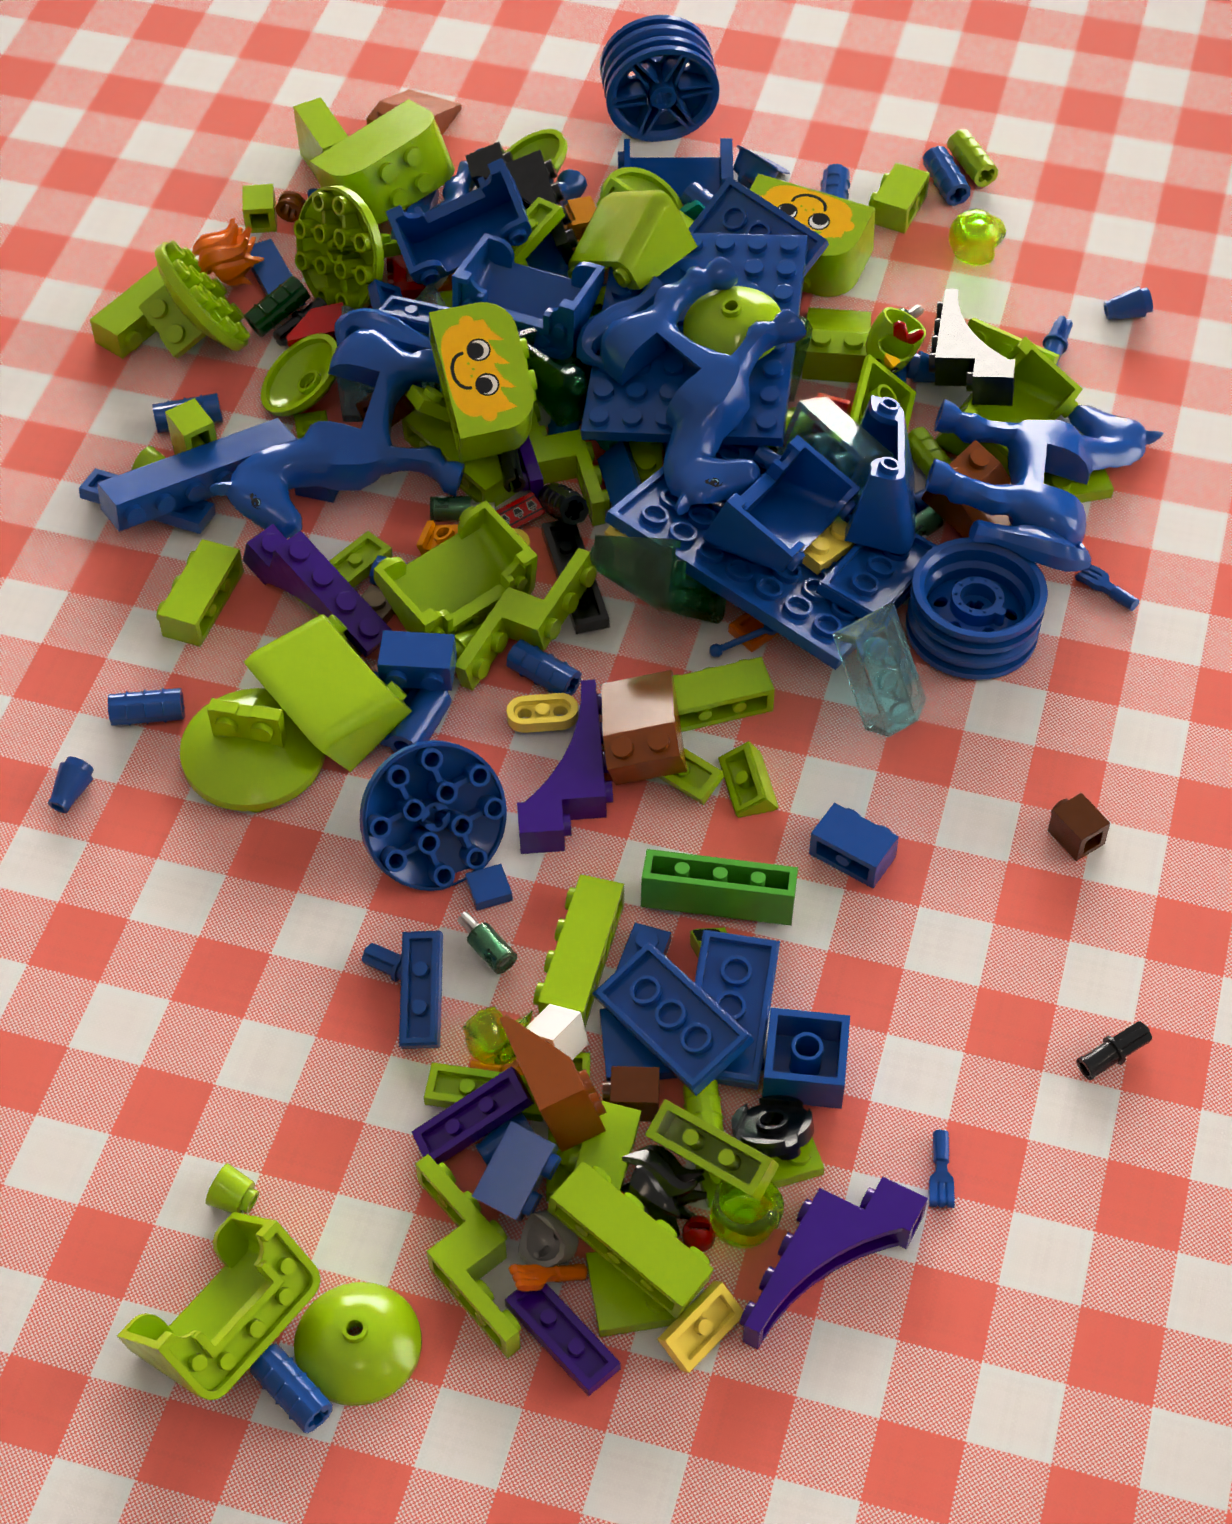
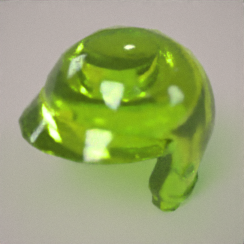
M970 209L962 212L954 219L949 229L948 241L953 249V253L962 262L975 266L989 264L995 257L994 248L1006 236V228L1003 221L997 216L991 215L985 210Z
M496 1007L478 1010L462 1026V1030H464L467 1049L476 1060L490 1066H505L513 1063L517 1058L499 1019L503 1016ZM533 1010L517 1018L515 1021L526 1027L531 1023Z
M721 1180L716 1187L710 1207V1222L714 1233L723 1243L737 1249H749L762 1244L769 1238L774 1229L779 1227L778 1224L784 1213L782 1194L775 1184L770 1182L762 1199L758 1201Z

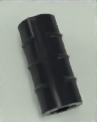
M551 483L543 486L539 492L538 499L545 512L560 522L576 525L586 519L589 512L586 500L566 485Z

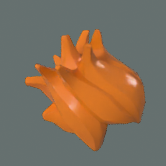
M231 218L226 229L201 235L194 243L192 249L195 257L199 255L198 266L201 268L200 273L207 272L210 275L214 272L221 282L230 287L242 284L252 286L251 281L244 275L255 264L264 261L263 257L250 255L256 241L254 236L249 240L252 228L248 226L243 231L242 227L238 228L235 218Z

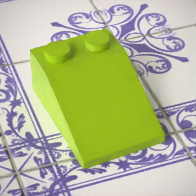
M808 307L802 379L858 383L864 358L867 356L865 344L871 329V312Z

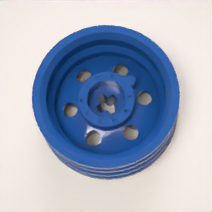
M672 15L643 17L619 29L609 39L602 51L600 75L607 110L613 123L625 134L649 142L675 140L698 129L714 112L719 99L720 87L711 47L705 34L692 22ZM631 71L635 73L634 76H628Z
M970 537L953 539L935 546L920 559L913 573L905 621L906 634L911 646L929 665L955 677L976 680L992 679L1017 670L1029 660L1037 645L1048 596L1044 575L1035 562L1027 560L997 544L974 542Z

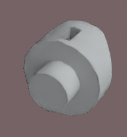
M547 1209L532 1213L528 1217L521 1234L518 1253L526 1265L557 1266L572 1259L577 1251L578 1236L548 1212Z

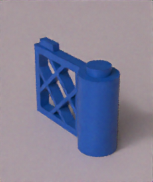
M373 671V672L378 676V678H379V673L376 672V671ZM401 688L407 695L404 702L412 712L379 744L390 747L394 752H397L409 745L429 741L452 703L448 690L429 691L426 689Z

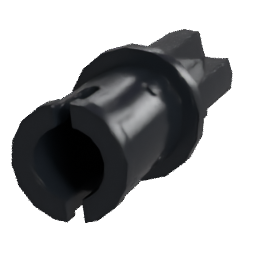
M317 297L301 311L293 312L292 318L273 332V337L277 344L287 346L286 336L310 309L328 304L322 298Z
M1139 1021L1114 1037L1106 1036L1103 1038V1044L1084 1056L1077 1058L1076 1062L1079 1070L1091 1081L1095 1076L1114 1064L1122 1065L1126 1062L1127 1056L1151 1042L1152 1035L1150 1029Z

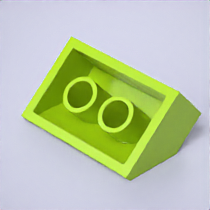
M870 354L864 358L847 424L848 453L871 395L895 399L904 411L908 431L917 393Z

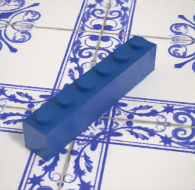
M278 418L98 482L100 509L119 532L202 500L217 496L209 491V487L215 483L230 481L235 469L248 457L262 449L295 441L297 438Z

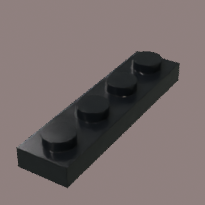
M559 520L541 524L542 535L557 579L578 548L585 550L577 524L569 525ZM596 579L592 586L587 587L580 597L576 610L569 614L576 634L610 627L609 616Z

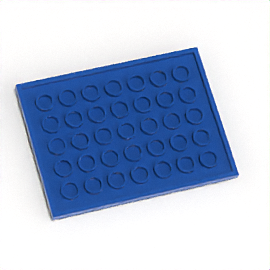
M691 233L698 247L657 277L666 285L678 282L685 276L690 267L705 268L717 256L723 257L734 268L738 276V283L734 286L757 289L770 296L777 303L781 311L783 309H790L799 317L808 250V235ZM610 267L602 311L613 304L638 296L646 289L647 285L640 290L621 287L613 276V268ZM703 295L689 303L681 313L678 328L682 334H684L683 323L687 311ZM665 341L666 350L623 385L616 382L605 369L592 366L580 431L582 440L669 443L672 428L666 423V411L676 391L696 374L699 369ZM796 343L779 344L770 353L757 361L749 380L750 408L739 425L723 439L721 445L783 447ZM600 349L596 352L598 356H601Z
M720 445L715 458L724 460L746 458L754 461L753 456L760 446ZM663 467L608 510L605 522L835 670L910 597L911 588L880 624L875 627L816 593L818 584L841 559L833 562L828 568H824L818 575L802 562L794 571L787 568L785 571L779 572L713 548L703 539V535L727 500L710 504H693L686 513L677 515L675 506L678 497L672 495L667 487ZM759 467L761 477L766 472V470H763ZM856 507L843 521L848 523L849 519L852 520Z

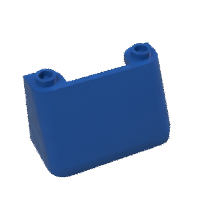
M502 158L487 164L490 174L486 180L484 177L477 179L480 188L424 213L421 207L417 206L414 208L415 213H406L401 205L386 211L408 272L414 282L424 286H431L436 284L441 278L454 273L484 233L505 239L511 246H518L527 241L532 228L517 185Z
M484 233L452 275V305L457 307L477 302L496 304L504 308L512 316L520 339L526 338L529 351L555 359H568L577 348V339L581 328L588 321L602 288L605 266L591 262H581L573 269L571 278L514 263V250L505 239Z
M871 395L846 458V470L853 471L854 467L859 469L863 474L862 484L866 485L852 520L849 519L846 526L845 541L891 553L905 554L911 550L916 537L915 475L905 415L902 407L895 399Z
M799 435L789 442L781 458H776L768 470L741 496L735 493L726 501L703 535V539L713 548L779 572H783L787 568L794 571L806 556L803 552L839 516L844 520L857 505L853 499L861 488Z

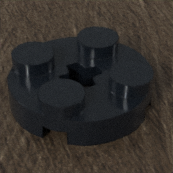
M785 1095L759 1098L760 1105L748 1109L746 1103L734 1113L731 1121L733 1137L768 1157H778L782 1160L795 1159L801 1154L800 1148L810 1141L814 1133L811 1110H805L803 1102L795 1097Z

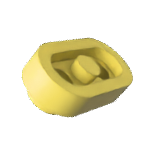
M566 693L518 696L507 705V722L513 730L521 733L566 730L574 726L578 720V703L574 697Z

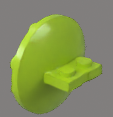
M335 185L319 188L307 198L301 209L299 219L294 223L297 247L295 264L301 270L304 280L314 297L322 298L328 305L343 302L346 313L360 308H368L371 305L367 286L375 279L382 281L384 258L402 255L397 240L391 239L390 234L380 233L376 220L363 199L347 187Z
M174 240L160 244L155 249V257L164 285L138 307L151 326L155 327L160 334V339L172 356L179 359L206 336L234 351L243 349L248 344V339L251 336L241 322L244 319L242 311L235 303L232 302L230 304L224 295L227 293L224 285L217 278L211 280L205 272L200 273L201 268L196 264L198 260L187 247L182 249Z
M265 688L244 689L228 693L217 699L211 698L210 703L204 706L191 719L183 733L180 744V760L185 778L198 795L218 807L254 813L282 805L304 792L320 773L326 756L310 742Z

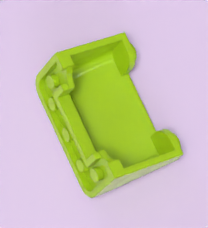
M664 191L611 192L601 199L568 262L569 270L567 273L569 278H571L572 271L578 263L591 262L605 266V270L612 267L614 270L613 276L621 287L640 290L649 283L653 276L658 277L698 246L676 204Z
M1024 337L1004 356L1007 359H1015L1013 406L972 405L971 393L959 409L962 412L976 413L985 419L999 422L1020 423L1025 420H1056L1060 415L1066 418L1073 412L1074 408L1079 404L1075 399L1083 389L1027 337ZM939 432L934 439L938 441L937 443L942 449L957 456L970 445V443L963 442L953 433ZM981 442L980 444L1001 462L1010 477L1007 447L995 443Z
M486 500L475 507H468L462 512L459 517L460 522L457 534L410 563L406 564L400 557H387L374 568L375 583L407 632L457 634L482 624L507 587L530 595L533 592L536 583L538 555Z
M321 614L254 651L244 663L310 742L326 756L351 772L412 710L403 701L407 697L404 691L393 681L387 685L379 679L347 643V637L343 634L347 627L334 614H331L329 617Z
M233 1212L219 1226L213 1238L214 1251L225 1265L221 1271L169 1326L157 1315L144 1313L132 1319L117 1337L132 1353L197 1397L206 1400H216L224 1396L315 1296L319 1289L321 1280L316 1265L277 1220Z

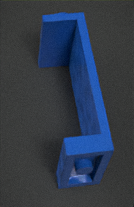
M720 138V157L630 158V139H624V151H618V169L637 167L648 170L666 181L679 198H681L683 191L694 182L699 183L705 189H708L711 194L715 195L729 176L734 179L732 138Z

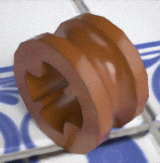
M285 191L279 197L275 207L276 213L287 222H295L299 219L305 200L299 193Z

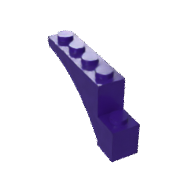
M272 524L246 543L243 562L264 585L269 583L285 590L303 601L320 615L324 614L326 617H329L331 614H334L347 627L343 634L365 657L381 646L383 630L392 631L301 530L287 540Z
M595 679L581 680V704L578 721L572 740L562 760L550 777L525 802L517 803L521 854L565 851L564 836H572L571 820L607 818L606 803H613L612 780L605 781L604 773L609 772L607 770L605 751H602L601 744H604L602 722H599V715H602L601 693L597 694Z
M883 1176L876 1189L871 1187L867 1189L860 1207L819 1188L813 1201L806 1199L802 1204L796 1219L800 1223L794 1234L788 1232L785 1235L778 1251L781 1259L776 1268L769 1266L764 1273L759 1285V1289L763 1292L756 1303L750 1301L741 1316L740 1324L744 1326L743 1343L758 1350L773 1325L790 1305L811 1286L835 1270L859 1258L888 1248L900 1246L907 1249L924 1217L928 1198Z

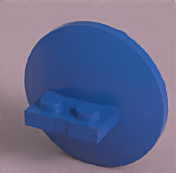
M447 741L418 742L392 754L378 767L369 780L360 806L359 822L362 840L374 863L393 880L418 890H443L466 880V877L453 882L455 873L470 868L474 869L473 871L483 869L492 859L505 831L507 818L506 799L496 773L475 752Z

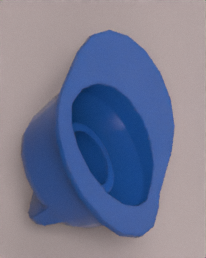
M737 145L739 152L733 169L738 174V182L748 189L751 188L758 173L775 178L779 173L790 174L787 169Z

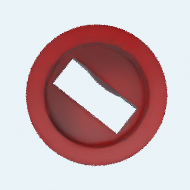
M704 1216L691 1217L683 1226V1243L688 1248L693 1246L702 1252L709 1250L715 1242V1227L713 1223ZM691 1228H706L707 1230H703V1229H693V1230H690V1229H691Z

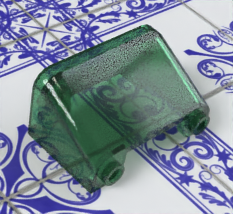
M595 535V543L591 548L590 560L596 570L661 613L702 623L718 624L724 617L726 599L687 575V561L677 559L675 552L676 548L681 547V541L667 538Z

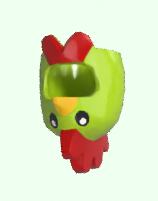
M887 307L877 316L868 333L865 344L867 355L870 354L892 373L899 372L911 361L922 345L926 336V329L916 318L905 311Z

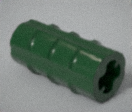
M291 276L285 282L279 284L274 291L267 294L258 304H254V307L243 316L251 328L259 336L263 337L282 320L288 318V315L297 308L300 309V306L310 298V294L295 276Z

